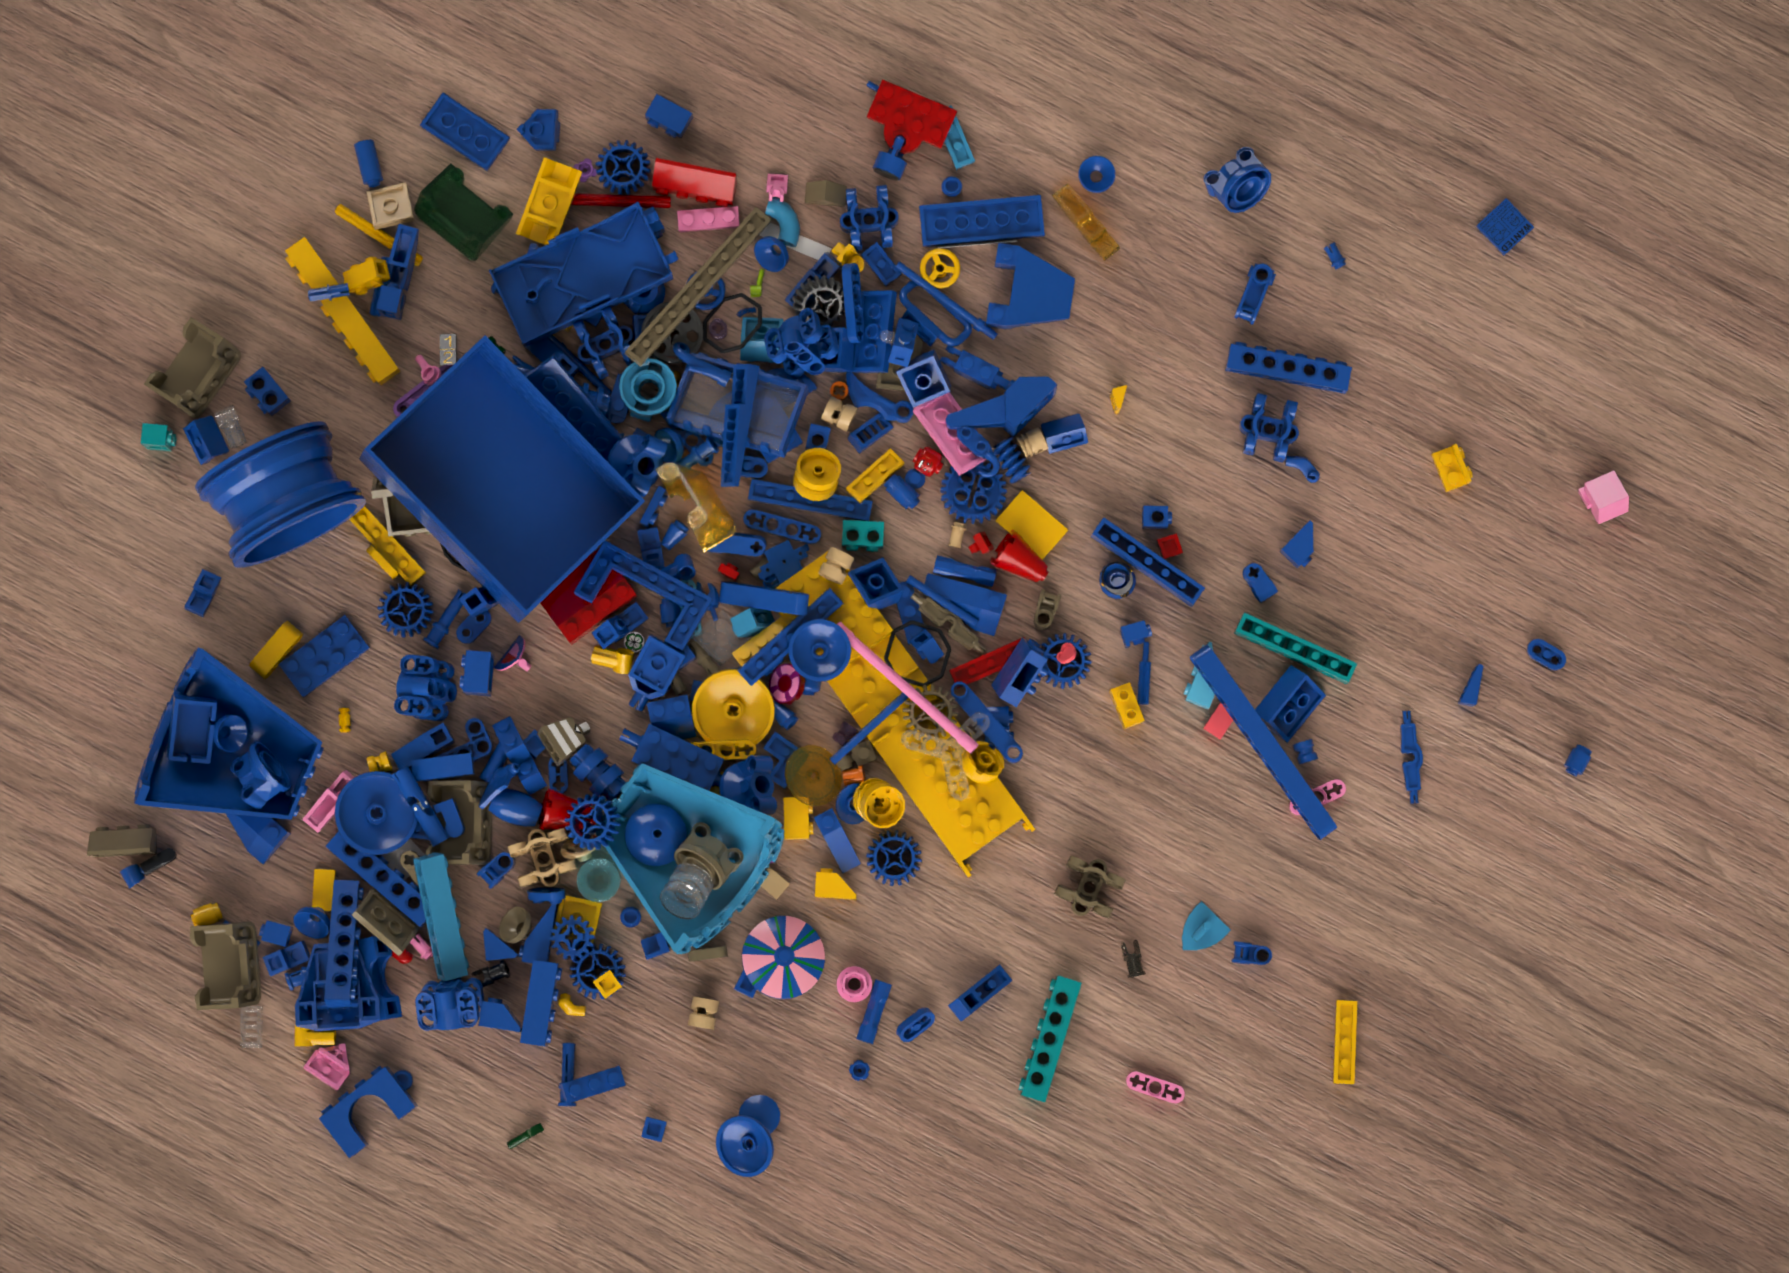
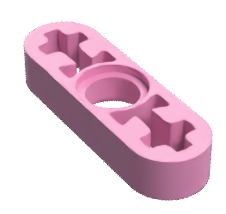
M1335 779L1312 789V791L1322 793L1323 800L1321 804L1324 805L1342 797L1346 791V786L1341 780ZM1333 783L1336 786L1340 785L1342 788L1339 790L1340 794L1337 795L1336 792L1329 794L1331 799L1328 800L1327 794L1322 788L1326 787V791L1333 788ZM1290 801L1289 809L1291 813L1300 815L1297 809L1293 808L1294 805Z
M1136 1071L1129 1073L1126 1077L1127 1086L1134 1091L1171 1103H1180L1184 1099V1089L1179 1085ZM1138 1075V1079L1144 1082L1145 1077L1149 1078L1146 1083V1091L1142 1090L1143 1085L1140 1084L1133 1087L1130 1078ZM1154 1081L1159 1082L1161 1085V1090L1157 1094L1152 1093L1149 1089L1150 1084ZM1165 1084L1169 1085L1168 1090L1174 1091L1177 1088L1178 1093L1181 1094L1180 1098L1176 1097L1173 1100L1172 1095L1165 1093V1097H1162Z

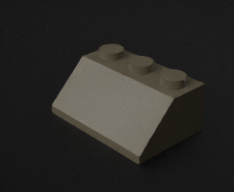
M149 824L137 825L138 829H129V826H117V830H109V827H97L96 831L90 832L87 856L111 857L157 854L156 829L150 828Z

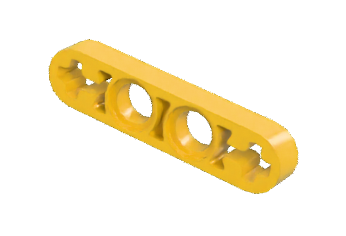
M749 739L689 742L695 746L697 745L699 748L704 745L710 746L712 754L724 760L747 759L748 756L755 755L757 751L755 742ZM734 743H739L738 748L745 747V743H749V747H753V750L748 755L745 751H739V756H735L736 746ZM724 744H729L732 747L731 755L725 756L721 753V747Z

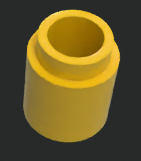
M212 902L193 909L194 914L190 915L194 926L212 925L223 918L218 903L212 904Z

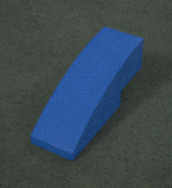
M402 224L398 225L388 260L390 264L388 269L390 280L384 284H396L400 286L399 289L408 291L417 252L419 229Z
M824 253L789 293L785 301L791 306L795 303L793 301V296L797 295L795 291L796 289H802L801 283L805 285L808 283L807 278H810L811 281L814 280L815 275L819 279L823 275L827 279L833 278L841 269L838 261L830 253Z
M472 753L411 761L412 774L416 781L475 775Z

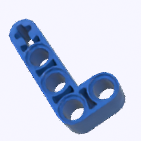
M472 718L465 725L470 742L435 757L457 755L462 750H468L469 753L473 754V762L489 756L493 752L494 747L484 723L477 718ZM473 723L480 724L481 729L478 733H471L470 726ZM485 741L489 744L488 750L483 753L479 752L478 745Z

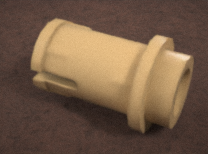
M954 522L951 525L952 533L948 546L961 548L964 531H967L965 528L966 524Z

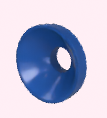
M1089 157L1082 162L1079 168V181L1089 192H1104L1114 183L1115 168L1105 157ZM1098 171L1102 175V180L1100 182H1093L1090 179V174Z
M765 236L755 244V257L766 270L779 272L787 265L789 261L786 245L779 239ZM773 245H777L781 249V254L774 250Z
M666 427L657 430L654 437L667 443V450L662 457L663 461L670 465L677 463L683 456L684 439L678 432Z
M230 714L221 717L216 722L213 739L216 746L226 752L238 751L247 740L248 728L242 717ZM226 726L228 732L222 738L220 731L222 727Z
M303 907L298 910L293 918L296 928L310 938L322 939L330 931V920L320 907Z

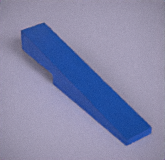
M738 364L733 367L731 404L725 405L721 487H739L760 367L758 365Z

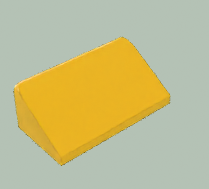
M1127 385L1113 388L1111 391L1110 400L1114 414H1119Z

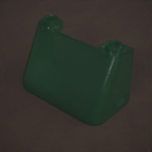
M450 163L420 192L414 211L421 221L464 256L476 261L510 222L513 213L506 206L497 205L494 209L463 185L464 173L461 169Z

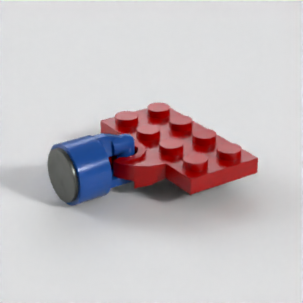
M882 79L866 117L885 126L884 138L889 146L888 153L879 151L872 167L874 172L888 179L898 181L901 179L907 162L902 160L904 154L913 153L920 147L922 142L942 149L956 117L957 110Z

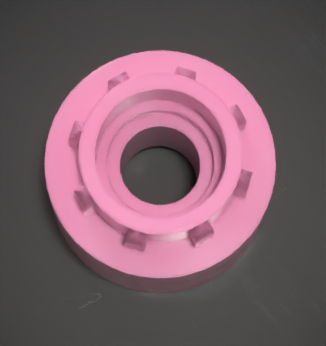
M857 966L844 969L837 979V990L840 996L849 1002H860L866 999L872 990V979L869 973ZM853 978L858 979L861 983L860 988L855 991L851 990L848 986L849 981Z

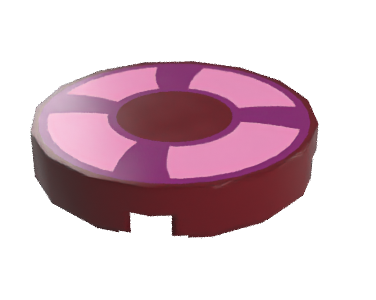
M784 663L779 665L772 672L769 681V690L773 699L780 704L790 705L801 697L805 688V678L794 669L792 664Z

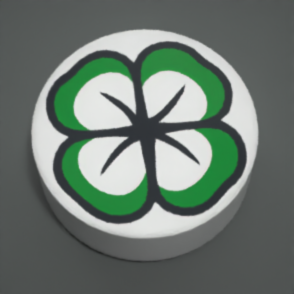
M630 632L624 638L625 648L632 650L634 653L642 650L645 644L643 636L638 632Z

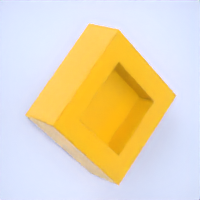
M611 970L593 981L605 999L622 987Z

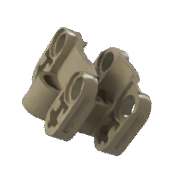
M1070 856L1066 867L1083 874L1076 891L1058 884L1053 895L1069 902L1072 901L1071 909L1077 916L1086 915L1092 907L1093 913L1109 919L1114 908L1095 901L1103 883L1122 890L1126 879L1110 872L1106 875L1107 865L1103 860L1095 859L1088 865L1087 862ZM1094 863H1100L1103 867V871L1099 868L1092 867V865ZM1086 882L1094 884L1095 890L1093 893L1089 894L1084 891L1083 887ZM1078 902L1083 906H1087L1085 912H1078L1075 904Z

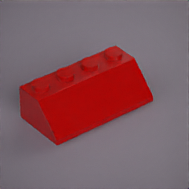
M660 158L655 159L652 188L657 194L668 195V193L676 194V197L680 199L691 197L696 198V201L700 203L712 201L721 207L733 206L737 187L736 173Z

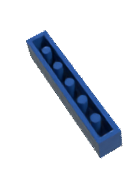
M1106 518L1101 520L1091 535V538L1190 607L1194 605L1205 587Z

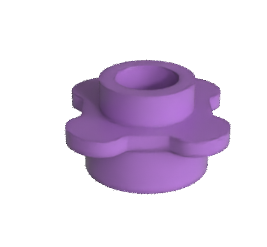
M588 158L579 164H575L573 167L582 171L581 182H586L591 176L595 177L597 175L596 169L591 164L592 161Z

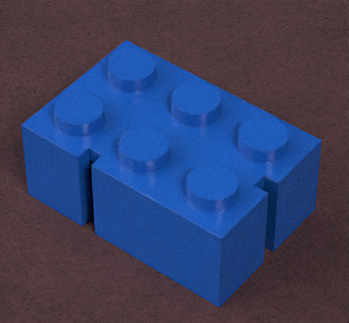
M173 695L167 747L168 760L187 762L188 757L186 754H190L191 762L210 764L215 727L213 721H215L217 709L215 698Z

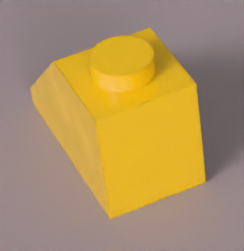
M821 868L820 872H816V898L856 900V894L837 873H833V869Z

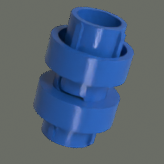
M586 744L570 759L571 764L576 768L573 774L581 782L588 779L592 784L589 790L593 794H598V797L603 795L607 800L612 801L621 793V787L626 783L621 778L624 772L616 764L610 767L605 762L608 755L600 747L594 750L589 744Z

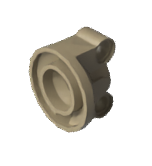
M699 822L693 826L688 837L676 849L674 858L680 870L691 881L706 889L717 890L726 882L730 874L738 869L744 855L738 848L728 849L723 842L710 835L711 830L707 824ZM696 832L700 833L703 837L697 836ZM729 858L734 859L736 863L731 862Z

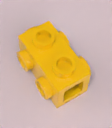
M368 257L365 259V262L352 265L349 270L343 272L344 284L348 283L349 292L356 293V295H364L368 293L369 289L381 287L384 282L390 280L386 260L377 259V257Z

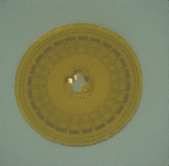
M806 745L795 750L786 762L785 779L790 792L800 802L809 806H822L831 802L841 788V770L837 764L834 765L831 762L830 758L833 755L826 749L816 745ZM815 773L816 776L812 779L811 775Z

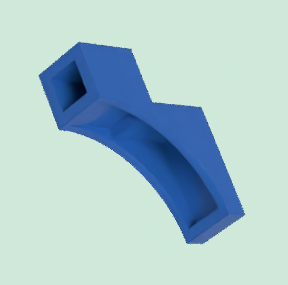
M511 716L492 725L510 762L519 765L520 769L517 775L527 793L531 795L546 787L547 784Z

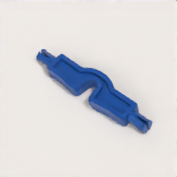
M1402 711L1403 724L1400 725V750L1403 754L1410 753L1414 755L1413 761L1402 763V769L1405 778V788L1410 793V804H1414V800L1416 804L1419 803L1418 790L1421 789L1419 769L1422 766L1423 754L1420 746L1417 744L1416 727L1411 722V711H1407V715L1406 711Z

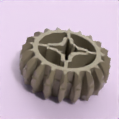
M934 684L931 685L930 691L927 690L926 685H923L924 692L922 693L919 688L915 689L924 698L926 695H934L942 699L941 703L933 706L936 708L939 706V711L947 707V718L954 724L957 723V721L951 719L952 716L956 717L959 713L952 712V709L958 708V705L951 706L950 702L954 701L955 698L947 699L950 691L947 690L942 694V686H939L938 690L934 691ZM905 700L904 703L910 705V707L903 708V712H909V716H904L903 720L910 719L911 722L906 727L909 728L912 725L915 727L911 732L912 734L919 730L918 737L922 738L924 733H926V740H930L931 734H934L935 740L939 739L938 732L943 737L946 736L944 728L930 716L921 718L925 715V711L914 718V706L916 703ZM928 719L937 729H925L918 723Z

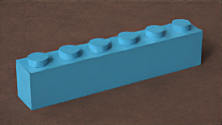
M432 853L413 858L437 977L439 980L449 981L468 975L469 963L464 956L463 949L465 944L463 938L460 937V920L456 917L455 913L456 901L451 893L452 881L447 874L448 861L444 854Z

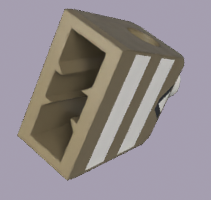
M569 717L542 726L537 735L558 767L583 747L586 743L584 735L590 732V727L585 721L576 725L573 718Z

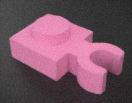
M767 175L766 192H769V201H772L773 197H779L780 202L784 201V193L787 194L788 175Z

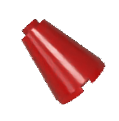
M1011 530V534L1008 533L995 549L997 553L996 558L991 557L990 563L993 566L1036 583L1039 580L1043 581L1049 573L1047 571V564L1014 530Z
M548 788L542 803V817L539 818V829L558 830L570 825V822H566L564 819L570 818L571 815L567 813V810L573 811L574 808L571 804H578L577 800ZM588 807L582 812V814L587 815L590 813L591 809L594 808ZM586 818L592 825H596L593 819ZM579 820V828L583 829V823Z

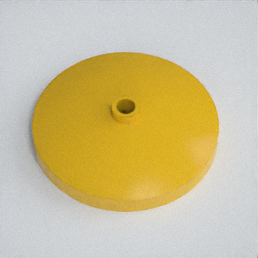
M725 669L710 675L697 689L692 703V718L698 733L705 741L749 739L758 744L768 734L775 714L773 696L767 685L759 679L750 686L739 674L738 669ZM730 706H737L738 709L733 711L730 709ZM734 743L736 751L751 748L749 743H745V747L738 748L739 743ZM724 744L721 747V750L733 751L729 744Z

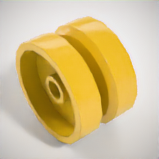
M823 448L808 449L800 454L793 477V485L796 491L802 497L811 501H822L830 498L838 487L841 474L839 459L832 452Z

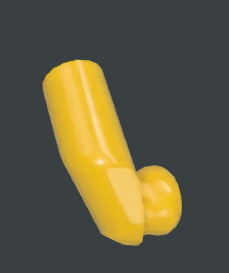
M567 993L560 995L558 1004L567 1015L585 1016L586 1006L574 1005L570 1000V995Z

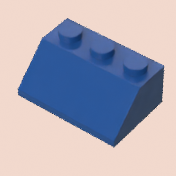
M1290 665L1256 707L1255 711L1270 730L1288 743L1326 695L1307 674Z

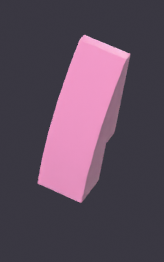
M347 770L343 771L302 820L319 833L335 816V805L340 792L355 777Z

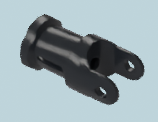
M505 960L492 967H483L471 974L472 976H477L484 973L483 987L494 984V981L501 978H510L511 975Z

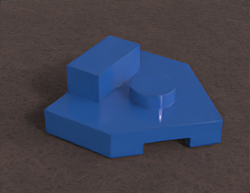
M537 109L524 124H521L516 129L536 151H556V143H559L560 122L558 121L557 109Z

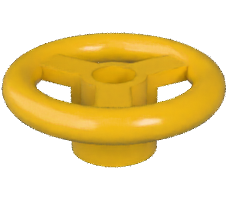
M936 248L930 250L920 262L921 277L936 288L949 287L959 277L960 262L957 256L947 249ZM938 254L948 256L953 261L954 267L947 266L944 262H941ZM932 257L934 265L932 266V274L928 277L926 264ZM938 266H942L944 270L942 272H938L936 268ZM947 273L953 274L952 277L945 282L934 281L936 278H944L947 275Z

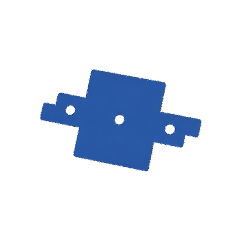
M786 540L764 551L769 563L760 567L762 571L758 573L760 579L763 580L775 574L779 584L802 570L803 568L799 561L808 557L806 553L810 550L808 544L793 550L790 541Z

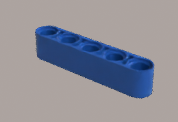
M721 581L720 603L794 615H807L809 594Z

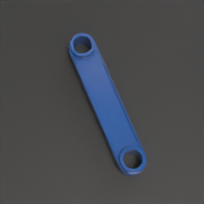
M961 681L954 683L951 687V695L955 698V701L1008 762H1019L1023 757V750L967 684ZM958 686H962L966 689V692L962 696H957L954 690ZM1015 748L1020 754L1017 758L1012 759L1008 756V751Z

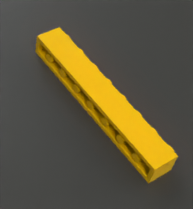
M305 237L285 250L288 255L285 258L291 268L296 266L299 270V273L296 275L303 284L308 283L311 289L327 287V284L329 286L339 285ZM347 296L332 298L331 301L329 299L320 300L323 304L320 307L326 317L331 315L335 321L332 325L338 334L343 332L346 336V339L343 341L350 350L354 348L358 353L355 358L362 367L364 365L368 367L370 371L367 375L373 383L377 381L381 386L401 372Z

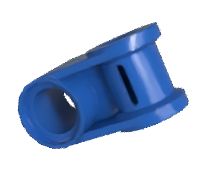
M1252 563L1244 568L1243 577L1260 603L1278 592L1272 580L1266 575L1259 564ZM1249 568L1257 570L1256 578L1248 575L1250 573Z
M507 852L500 853L480 869L476 875L478 877L481 876L491 890L514 868L516 860L510 857V854ZM503 856L510 858V865L506 868L500 864Z
M1234 941L1233 943L1235 945L1234 958L1231 960L1233 963L1265 965L1272 959V952L1268 947ZM1259 950H1265L1268 953L1266 961L1258 960L1257 952Z

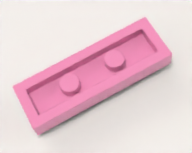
M738 206L677 211L679 232L737 228L740 225Z

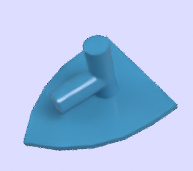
M1202 901L1193 909L1184 925L1182 934L1183 950L1195 951L1206 949L1218 943L1231 931Z

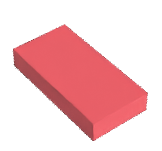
M1221 702L1203 728L1219 740H1221L1233 722V719Z

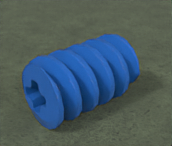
M1009 437L993 447L996 448L993 451L994 455H1000L998 457L999 462H1004L1001 469H1008L1005 473L1006 477L1013 476L1009 481L1011 484L1020 481L1031 473H1027L1030 465L1023 466L1026 458H1018L1022 452L1014 451L1018 445H1010L1013 437Z

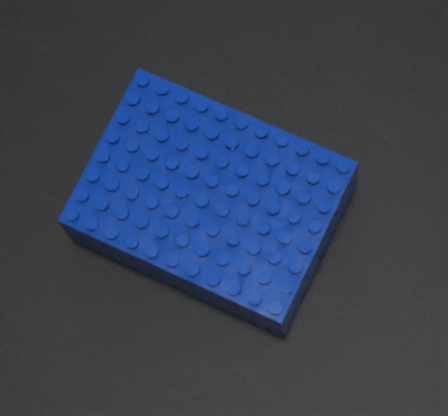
M486 335L363 450L359 458L518 623L645 502Z

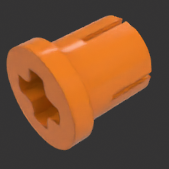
M863 765L855 769L842 771L845 787L854 783L860 784L866 780Z

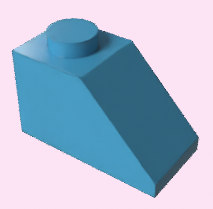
M749 608L730 618L733 632L737 637L741 638L755 636L775 622L771 611Z

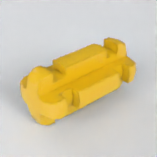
M339 708V726H341L339 731L341 733H348L351 731L349 728L351 726L350 709Z

